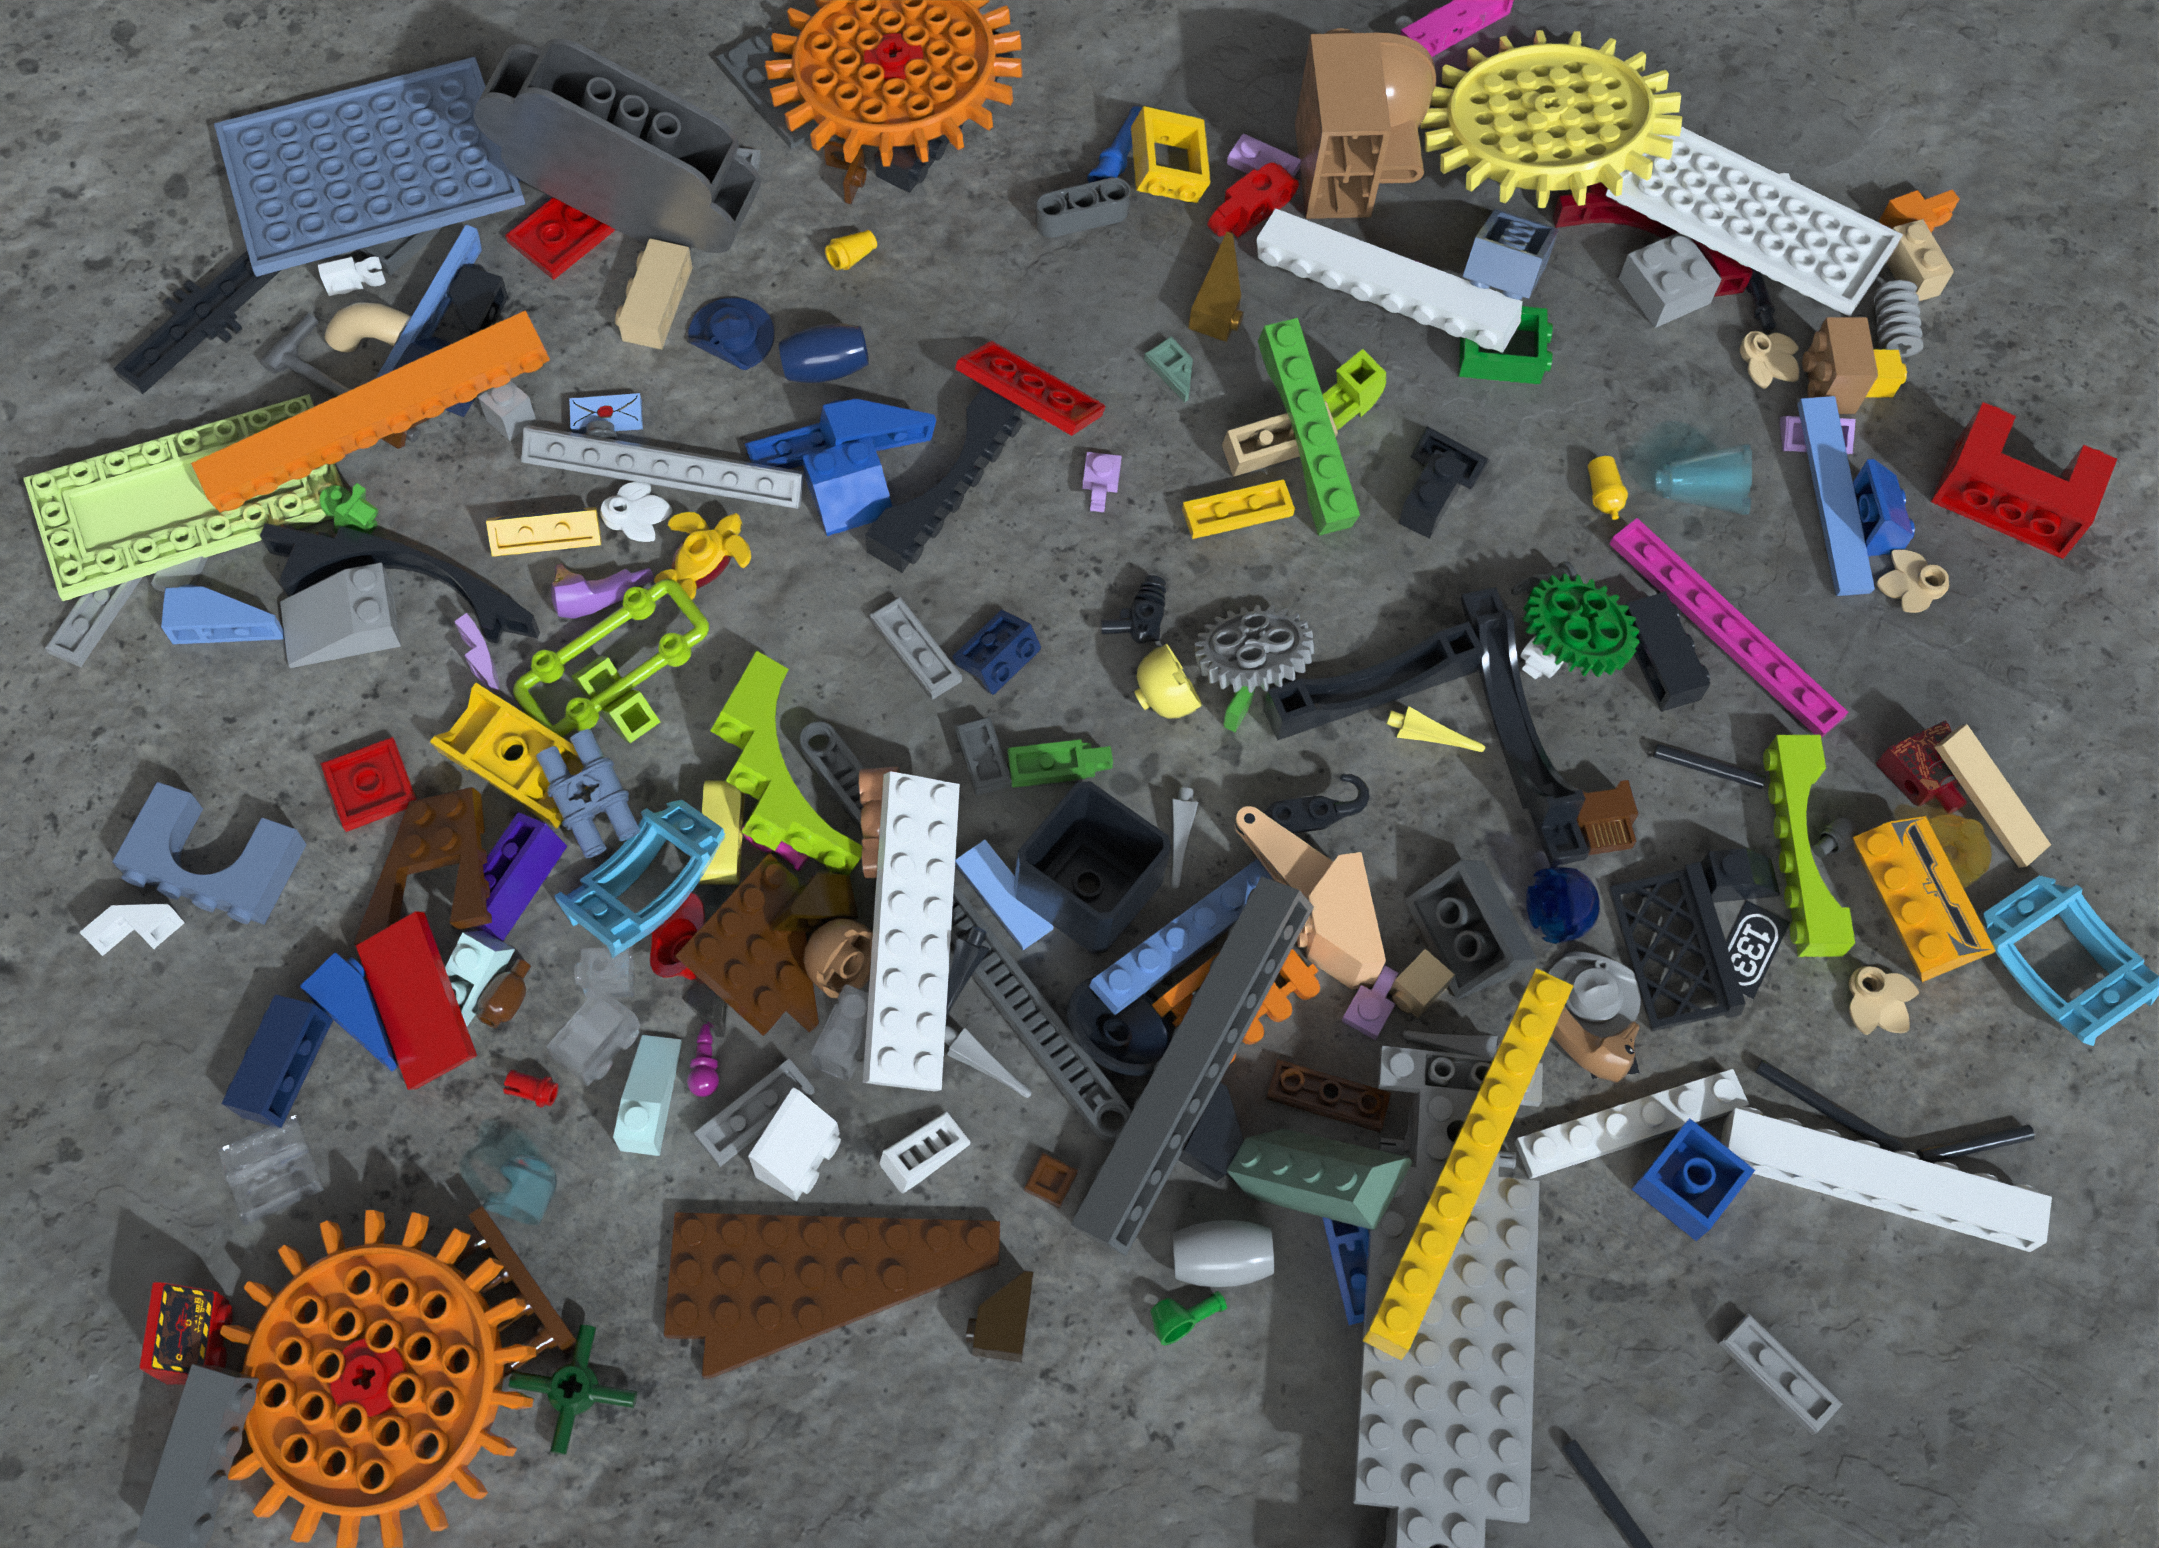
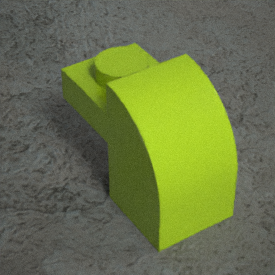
M1364 349L1360 350L1336 370L1337 383L1322 395L1324 402H1327L1337 431L1357 414L1361 418L1379 399L1386 386V371Z

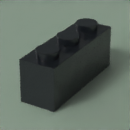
M1666 592L1626 603L1625 605H1628L1629 608L1625 615L1635 617L1636 620L1632 626L1639 629V633L1635 637L1639 640V644L1635 648L1634 656L1661 712L1700 701L1710 686V675L1706 666L1700 663L1695 653L1692 637L1685 633L1680 622L1677 606L1670 602Z

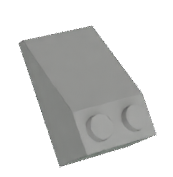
M382 563L345 569L280 601L287 661L290 668L401 647L392 583Z

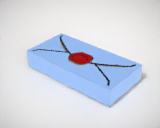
M640 393L570 398L571 432L586 434V425L599 420L614 424L615 431L643 429Z

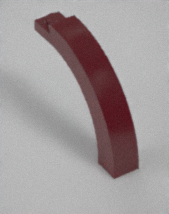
M1602 182L1587 186L1585 205L1578 206L1572 193L1566 196H1559L1552 216L1555 228L1591 223H1614L1639 228L1662 239L1678 233L1676 230L1658 221L1651 220L1646 215L1628 206L1621 205L1616 200L1606 196L1608 188ZM1692 239L1722 279L1714 297L1744 293L1753 274L1752 269Z

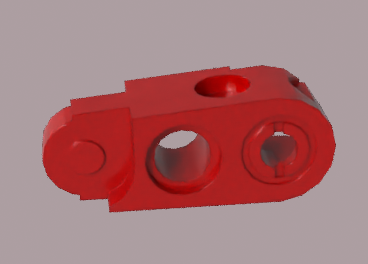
M1273 162L1265 164L1257 171L1255 169L1226 190L1225 202L1211 215L1207 224L1208 228L1218 237L1225 236L1226 232H1232L1239 238L1271 216L1275 208L1278 210L1283 208L1295 195L1299 186L1298 180L1280 164Z

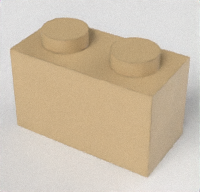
M1921 219L1893 227V230L1903 234L1897 247L1886 262L1895 279L1914 283L1917 286L1915 293L1919 296V301L1940 296L1954 270L1924 220Z

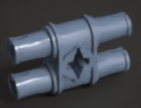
M585 729L570 737L584 766L581 770L582 772L577 775H570L556 746L541 751L536 757L550 784L547 788V793L549 797H553L564 819L562 822L563 826L567 830L572 829L585 858L589 859L607 849L593 822L596 814L600 812L607 813L621 841L630 839L641 831L627 804L629 793L624 791L613 769V760L604 757L592 730ZM586 786L595 789L590 794L591 801L582 799V796L586 794Z

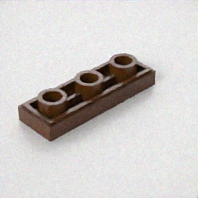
M1277 1059L1266 1099L1380 1133L1383 1128L1391 1092ZM1323 1091H1332L1335 1094V1098H1327Z

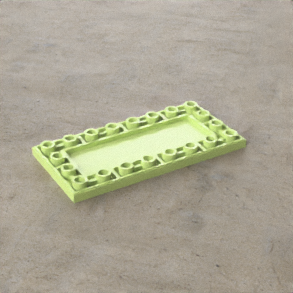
M310 394L24 477L23 479L55 584L62 601L156 573L158 570L200 556L206 558L261 541L260 534L265 523L276 526L287 524L300 529L333 519L334 517L326 515L322 511L320 495L329 486L343 487L335 463L318 467L302 479H292L279 485L270 494L255 496L245 501L241 507L230 511L225 510L221 513L207 499L191 464L313 408L314 405Z

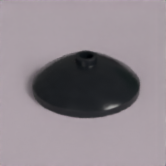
M1096 976L1082 981L1071 994L1067 1004L1068 1024L1081 1048L1097 1063L1112 1071L1133 1076L1153 1074L1156 1063L1163 1057L1176 1029L1172 1023L1174 1020L1170 1012L1161 1017L1152 1006L1159 998L1148 990L1114 1015L1089 987L1091 980Z

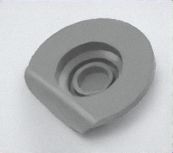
M1573 951L1565 954L1550 970V975L1573 985L1563 1010L1566 1008L1581 1027L1589 1033L1601 1038L1612 1036L1636 1020L1641 1003L1640 991L1636 976L1628 967L1600 955Z

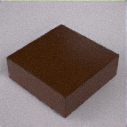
M1042 1153L1024 1187V1191L1060 1209L1078 1174V1170Z

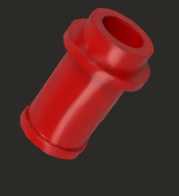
M512 1069L504 1082V1086L510 1087H505L503 1092L507 1095H514L534 1101L537 1107L542 1108L545 1105L552 1106L557 1097L559 1086L558 1083L553 1082L551 1077L546 1076L541 1079Z

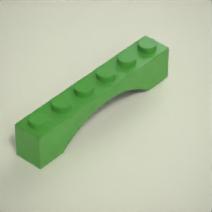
M1295 318L1266 325L1257 342L1267 373L1281 396L1294 431L1304 472L1308 504L1318 536L1351 528L1359 518L1360 512L1299 320Z

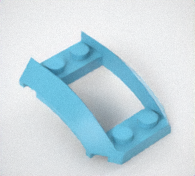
M682 799L666 803L668 808L663 811L653 813L647 808L641 811L643 818L638 825L641 831L639 834L628 839L608 860L581 878L582 886L568 895H564L562 892L554 895L571 924L575 926L579 923L608 947L612 958L656 930L683 904L705 874L725 838L722 827ZM666 840H668L689 855L691 859L664 892L635 914L616 898L641 876L654 860Z
M2039 875L1983 913L1982 918L1988 937L1998 957L2026 993L2045 1012L2080 1041L2094 1046L2096 1037L2144 1003L2148 1006L2153 1004L2159 996V976L2143 964L2144 959L2127 946L2100 919L2082 895L2083 889L2076 884L2069 888L2055 884L2056 879ZM2057 914H2059L2072 934L2097 963L2109 973L2107 977L2069 1003L2062 999L2038 976L2014 945L2015 942Z

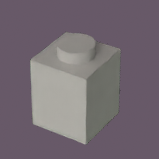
M509 381L502 387H492L478 397L486 421L509 441L520 434L525 426L531 425L536 421L529 396L512 381Z

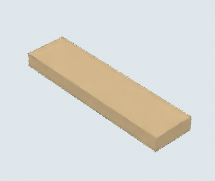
M1967 724L1958 726L1935 746L1937 752L2018 868L2027 867L2051 846L2046 836Z

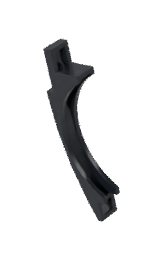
M265 523L260 534L270 554L288 557L279 579L288 597L345 569L382 563L385 569L417 572L437 579L451 587L473 608L480 620L481 627L484 629L488 642L498 644L503 631L537 639L539 637L540 631L534 615L514 600L462 569L402 543L342 526L339 527L335 538L323 532H314L313 534L299 531L287 524L276 526Z
M1496 587L1462 594L1461 602L1466 622H1470L1485 651L1478 670L1499 742L1522 808H1528L1550 867L1586 860L1589 851L1577 823L1578 815L1586 798L1582 789L1570 785L1557 772L1548 758L1534 727L1519 672L1514 617L1511 609L1505 610Z

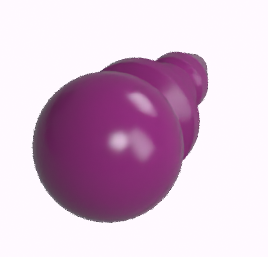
M703 1024L698 1033L696 1058L690 1061V1068L692 1070L687 1078L689 1090L699 1097L710 1096L717 1090L719 1085V1076L715 1071L718 1067V1062L712 1058L711 1044L713 1043V1037L708 1024Z

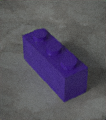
M518 812L487 856V863L483 864L484 879L489 882L490 897L486 898L487 911L492 914V923L475 926L476 930L485 931L495 938L504 941L567 848V845L546 823Z

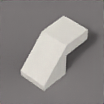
M168 904L111 905L81 930L80 933L103 956L133 930L155 949L182 926L184 921Z

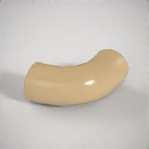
M358 302L337 311L328 323L325 340L330 347L340 352L355 351L359 347L360 341L365 337L378 339L394 347L411 316L381 303Z

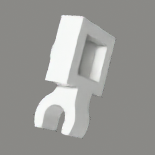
M349 257L318 265L320 277L329 296L346 294L362 289V282L370 286H380L386 283L382 271L371 273L374 270L382 269L379 257H369L357 263H354L353 258Z

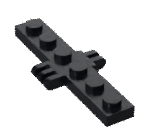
M246 251L204 289L188 279L183 283V287L189 294H186L179 288L172 293L179 303H176L169 297L162 302L174 315L113 368L117 376L143 395L205 338L213 340L217 336L225 343L229 342L232 336L225 329L226 327L235 334L242 330L241 325L235 320L237 315L234 312L281 270L256 277L251 266L248 251Z

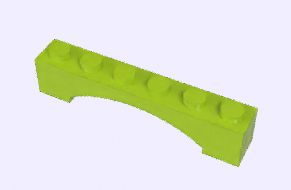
M1776 735L1772 743L1764 751L1763 765L1765 770L1769 771L1771 780L1768 797L1770 803L1774 804L1776 812L1774 835L1777 839H1780L1781 844L1779 868L1781 873H1785L1787 886L1784 892L1786 907L1791 908V942L1796 944L1798 957H1843L1855 944L1850 907H1841L1823 882L1811 853L1807 833L1806 811L1810 788L1826 769L1821 735Z

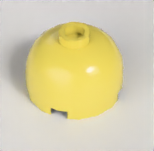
M1168 644L1154 649L1143 658L1138 666L1136 675L1140 688L1135 690L1134 693L1144 710L1151 707L1161 717L1176 719L1193 713L1202 706V703L1191 681L1187 679L1183 672V667Z

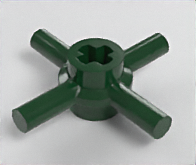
M580 1325L571 1364L560 1367L554 1372L552 1377L512 1371L510 1375L509 1388L545 1393L548 1395L551 1405L559 1412L550 1453L558 1455L567 1454L576 1415L589 1410L595 1402L629 1408L635 1407L637 1391L599 1385L596 1375L587 1367L596 1327ZM573 1381H577L582 1390L580 1393L574 1392L573 1398H570L565 1392L566 1386L573 1387Z

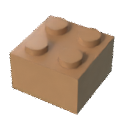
M1826 317L1820 330L1815 332L1813 343L1809 350L1803 355V370L1808 373L1809 378L1808 398L1835 396L1839 414H1856L1878 377L1867 317Z

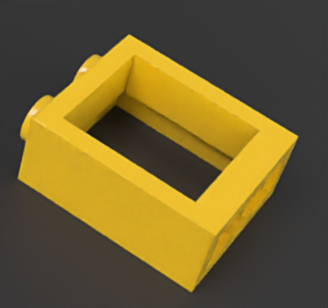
M1143 106L1131 126L1136 191L1197 203L1210 184L1204 119ZM1154 142L1187 149L1189 172L1156 165Z

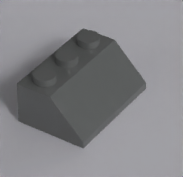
M1460 860L1404 899L1433 956L1455 974L1449 986L1456 999H1461L1506 980L1537 960L1484 861Z

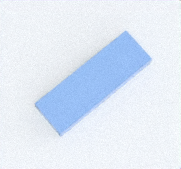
M983 840L955 860L956 868L1022 951L1053 930L1052 924L1015 898V876L986 840Z

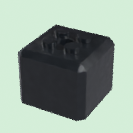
M1091 781L1077 782L1018 850L1014 881L1015 898L1092 954L1105 953L1162 885L1171 850L1169 836ZM1083 879H1091L1097 883L1099 888L1093 893H1085L1079 889L1078 883Z

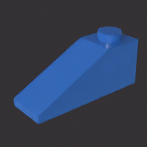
M860 399L836 400L823 405L819 427L827 448L870 436L875 450L880 451L931 441L936 418L934 414Z
M335 952L300 987L310 1000L393 1072L398 1066L372 989L364 979L366 976L365 970L352 957L345 961Z
M1322 1217L1348 1324L1364 1322L1369 1243L1368 1229Z

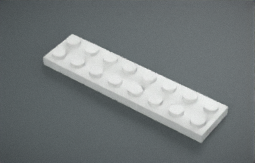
M892 771L884 774L863 1083L926 1091L942 1090L960 784Z

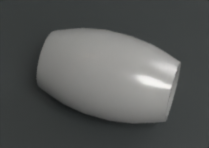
M1217 1220L1194 1224L1173 1233L1175 1279L1206 1287H1234L1253 1283L1274 1274L1272 1231L1269 1227L1248 1221Z

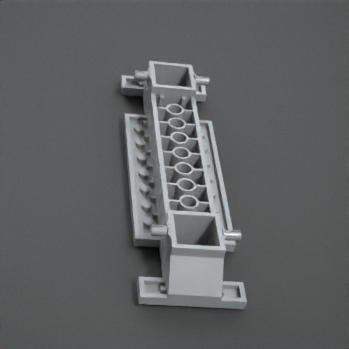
M1382 1046L1380 1049L1378 1089L1413 1093L1408 1113V1131L1404 1139L1380 1137V1147L1378 1150L1410 1157L1413 1163L1376 1230L1369 1229L1363 1339L1454 1142L1449 1139L1447 1131L1460 1130L1493 1058ZM1543 1063L1538 1064L1520 1105L1539 1107L1542 1103ZM1498 1152L1413 1343L1402 1361L1363 1341L1353 1504L1389 1508V1516L1386 1521V1540L1382 1548H1485L1486 1519L1525 1524L1529 1522L1539 1181L1498 1176L1499 1167L1515 1168L1516 1152Z

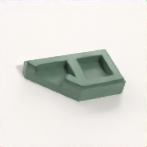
M1170 336L1146 352L1144 361L1185 403L1189 399L1193 358Z

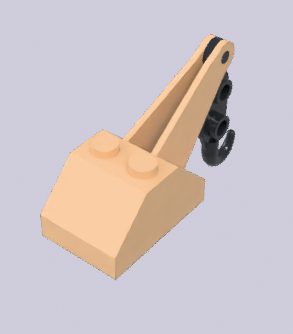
M1342 774L1340 776L1341 781L1350 782L1357 788L1358 796L1356 799L1345 802L1324 796L1288 799L1272 803L1265 812H1261L1252 806H1246L1237 813L1235 830L1250 847L1274 881L1300 890L1314 906L1296 940L1298 947H1304L1307 960L1351 990L1359 989L1361 985L1366 988L1374 987L1386 961L1362 852L1338 855L1333 862L1294 835V833L1326 829L1347 816L1360 813L1367 806L1370 795L1365 781L1353 774Z

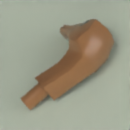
M1565 1008L1551 1036L1582 1068L1598 1078L1618 1083L1627 1075L1635 1057L1634 1043L1640 1026L1633 1021L1617 1034L1601 1038L1583 1029Z

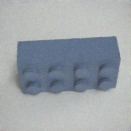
M1495 209L1475 237L1463 277L1470 279L1469 283L1478 288L1489 289L1492 286L1503 290V295L1509 298L1521 300L1525 297L1529 299L1546 268L1559 229Z

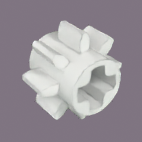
M1534 636L1520 655L1526 661L1522 670L1534 679L1541 677L1543 674L1551 678L1564 661L1556 665L1554 664L1555 655L1544 656L1542 653L1546 647L1544 645H1534L1532 643L1536 638Z

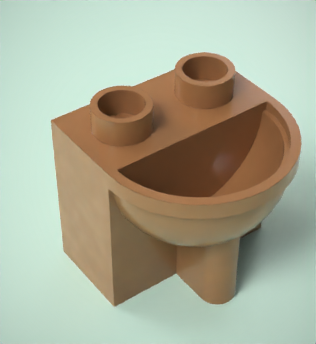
M1345 28L1332 29L1324 34H1310L1295 120L1298 157L1301 159L1300 174L1306 219L1371 217L1379 184L1412 183L1422 178L1424 170L1418 128L1423 122L1431 104L1436 84V73L1430 53L1417 41L1398 34L1354 33Z

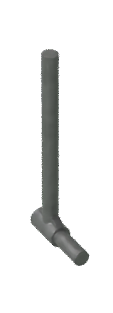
M308 313L287 336H282L260 362L264 368L273 374L289 368L337 397L351 389L298 358V345L319 324L318 320ZM413 427L407 430L406 439L415 442L420 436V431Z

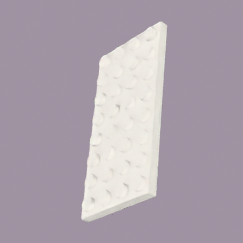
M1681 127L1680 137L1658 135L1674 140L1672 157L1669 160L1643 153L1644 157L1653 161L1652 177L1648 181L1628 170H1624L1619 173L1623 177L1622 194L1615 197L1609 189L1606 193V196L1616 200L1621 205L1628 206L1646 215L1651 220L1658 221L1676 230L1678 233L1688 236L1706 245L1708 248L1718 251L1738 261L1740 264L1748 266L1774 281H1779L1797 290L1800 294L1811 297L1829 306L1832 310L1841 312L1849 317L1903 236V234L1683 127Z

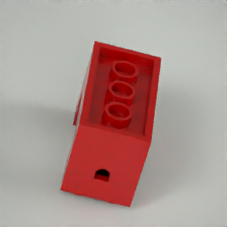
M1982 402L1958 437L1931 503L2064 559L2093 524L2117 458L2107 455L2101 450L2083 445L2060 476L2056 477L2001 453L2016 416L1999 407Z

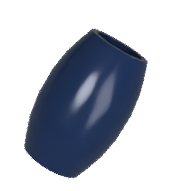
M842 323L813 326L798 331L779 342L783 371L786 379L789 381L803 383L832 381L849 376L869 365L866 341L861 326Z

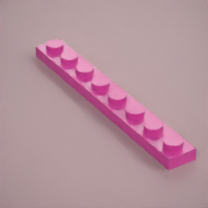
M1638 518L1612 538L1609 545L1661 593L1666 592L1669 600L1814 735H1821V738L1824 737L1846 717L1849 712Z

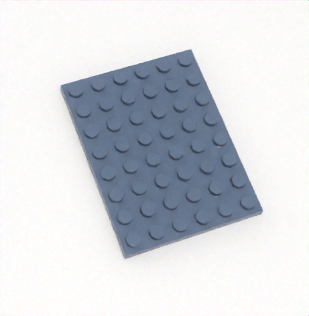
M476 57L214 123L251 266L256 277L525 205L517 177L507 168L502 160V147L487 138L474 120L476 103L485 89Z

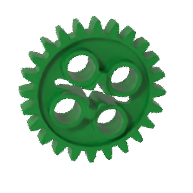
M1563 574L1559 580L1554 575H1551L1547 582L1541 580L1538 586L1534 587L1523 607V610L1527 612L1523 617V621L1530 623L1526 632L1537 635L1532 643L1546 647L1542 653L1544 656L1555 655L1554 664L1558 665L1562 661L1566 662L1569 672H1572L1575 666L1579 667L1583 676H1586L1590 669L1596 677H1600L1604 671L1608 675H1612L1616 669L1622 670L1636 652L1635 648L1639 644V640L1635 637L1639 633V629L1632 626L1636 618L1625 615L1629 608L1628 605H1618L1616 603L1619 598L1618 595L1609 597L1606 594V586L1600 589L1595 588L1593 579H1590L1585 584L1580 575H1576L1573 581L1570 580L1567 574Z

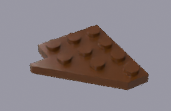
M770 853L755 867L675 957L762 1036L770 1031L785 1012L810 1033L819 1024L813 982L807 976L803 960L807 945L806 932L773 931L771 925L799 889L798 879Z

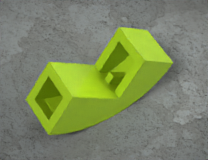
M605 656L598 657L571 676L581 692L589 700L622 678L610 659ZM631 689L599 712L604 721L628 743H632L660 723V720L642 693Z

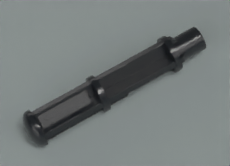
M1752 269L1753 274L1746 289L1748 293H1752L1757 307L1754 311L1755 318L1760 320L1763 330L1769 331L1776 327L1773 316L1775 308L1769 297L1763 274Z

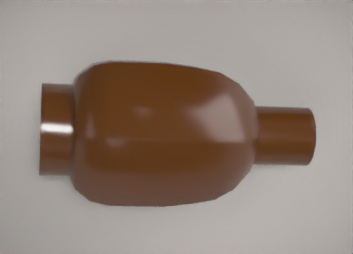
M517 959L510 971L495 975L478 998L480 1011L477 1014V1018L489 1027L497 1028L501 1022H507L514 1017L526 995V985L523 979L531 968L526 961Z

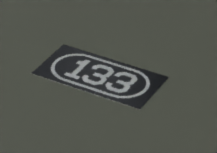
M1748 900L1726 943L1742 993L1754 1000L1790 922Z

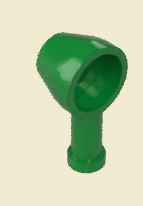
M1219 1291L1212 1293L1211 1297L1189 1309L1184 1308L1172 1298L1163 1299L1150 1311L1154 1332L1162 1345H1170L1186 1336L1196 1323L1218 1311L1223 1312L1226 1310L1227 1304Z

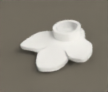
M635 481L623 485L619 489L617 496L605 499L601 504L600 515L605 525L609 528L622 530L632 540L650 542L655 540V531L652 525L667 519L672 515L673 509L664 499L650 495V484Z

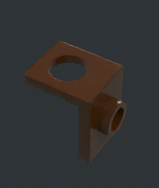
M828 141L824 145L825 163L827 166L848 170L843 181L845 203L852 204L858 187L863 188L867 177V168L864 165V151L860 148L852 163L841 161L833 155V152L844 153V144Z

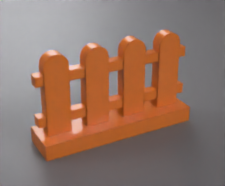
M1293 948L1279 972L1287 984L1279 989L1275 982L1272 984L1242 1040L1245 1044L1253 1045L1263 1038L1264 1027L1258 1019L1265 1013L1274 1022H1283L1290 1017L1292 1005L1286 998L1290 993L1294 991L1302 1000H1310L1319 993L1320 984L1314 976L1319 970L1314 964L1307 967ZM1220 952L1170 989L1152 1005L1161 1017L1172 1010L1177 1017L1172 1023L1175 1027L1181 1024L1191 1006L1192 994L1202 986L1210 971L1213 959ZM1235 1053V1055H1234L1232 1061L1230 1062V1064L1235 1060L1236 1053Z

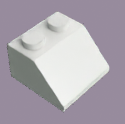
M793 1087L748 1156L755 1177L795 1201L798 1200L802 1192L808 1194L819 1177V1172L816 1171L824 1158L829 1160L834 1155L840 1144L841 1138L838 1137L839 1129L837 1122L802 1092Z

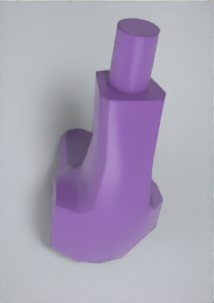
M561 563L555 566V579L551 584V598L554 610L558 617L572 619L590 615L622 601L628 589L653 582L654 577L650 568L633 573L624 569L605 579L586 581L582 575L570 572Z

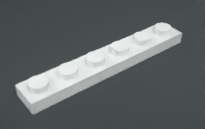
M1731 1069L1519 1137L1514 1143L1528 1177L1532 1179L1676 1132L1689 1118L1695 1123L1701 1124L1729 1115L1735 1108L1748 1107L1749 1103L1734 1070Z

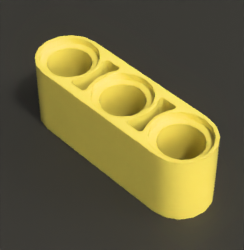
M704 781L702 814L723 828L725 838L705 874L699 881V884L739 885L745 793L739 791L735 786L726 781Z

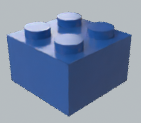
M1689 1118L1633 1186L1632 1190L1691 1238L1698 1241L1712 1228L1755 1172V1169Z

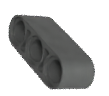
M1109 178L1045 193L1037 200L1036 229L1041 235L1051 238L1121 222L1129 213L1130 186L1123 179Z

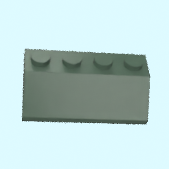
M1280 1129L1247 1137L1228 1167L1227 1172L1251 1199L1376 1230L1413 1161L1410 1157L1288 1129Z

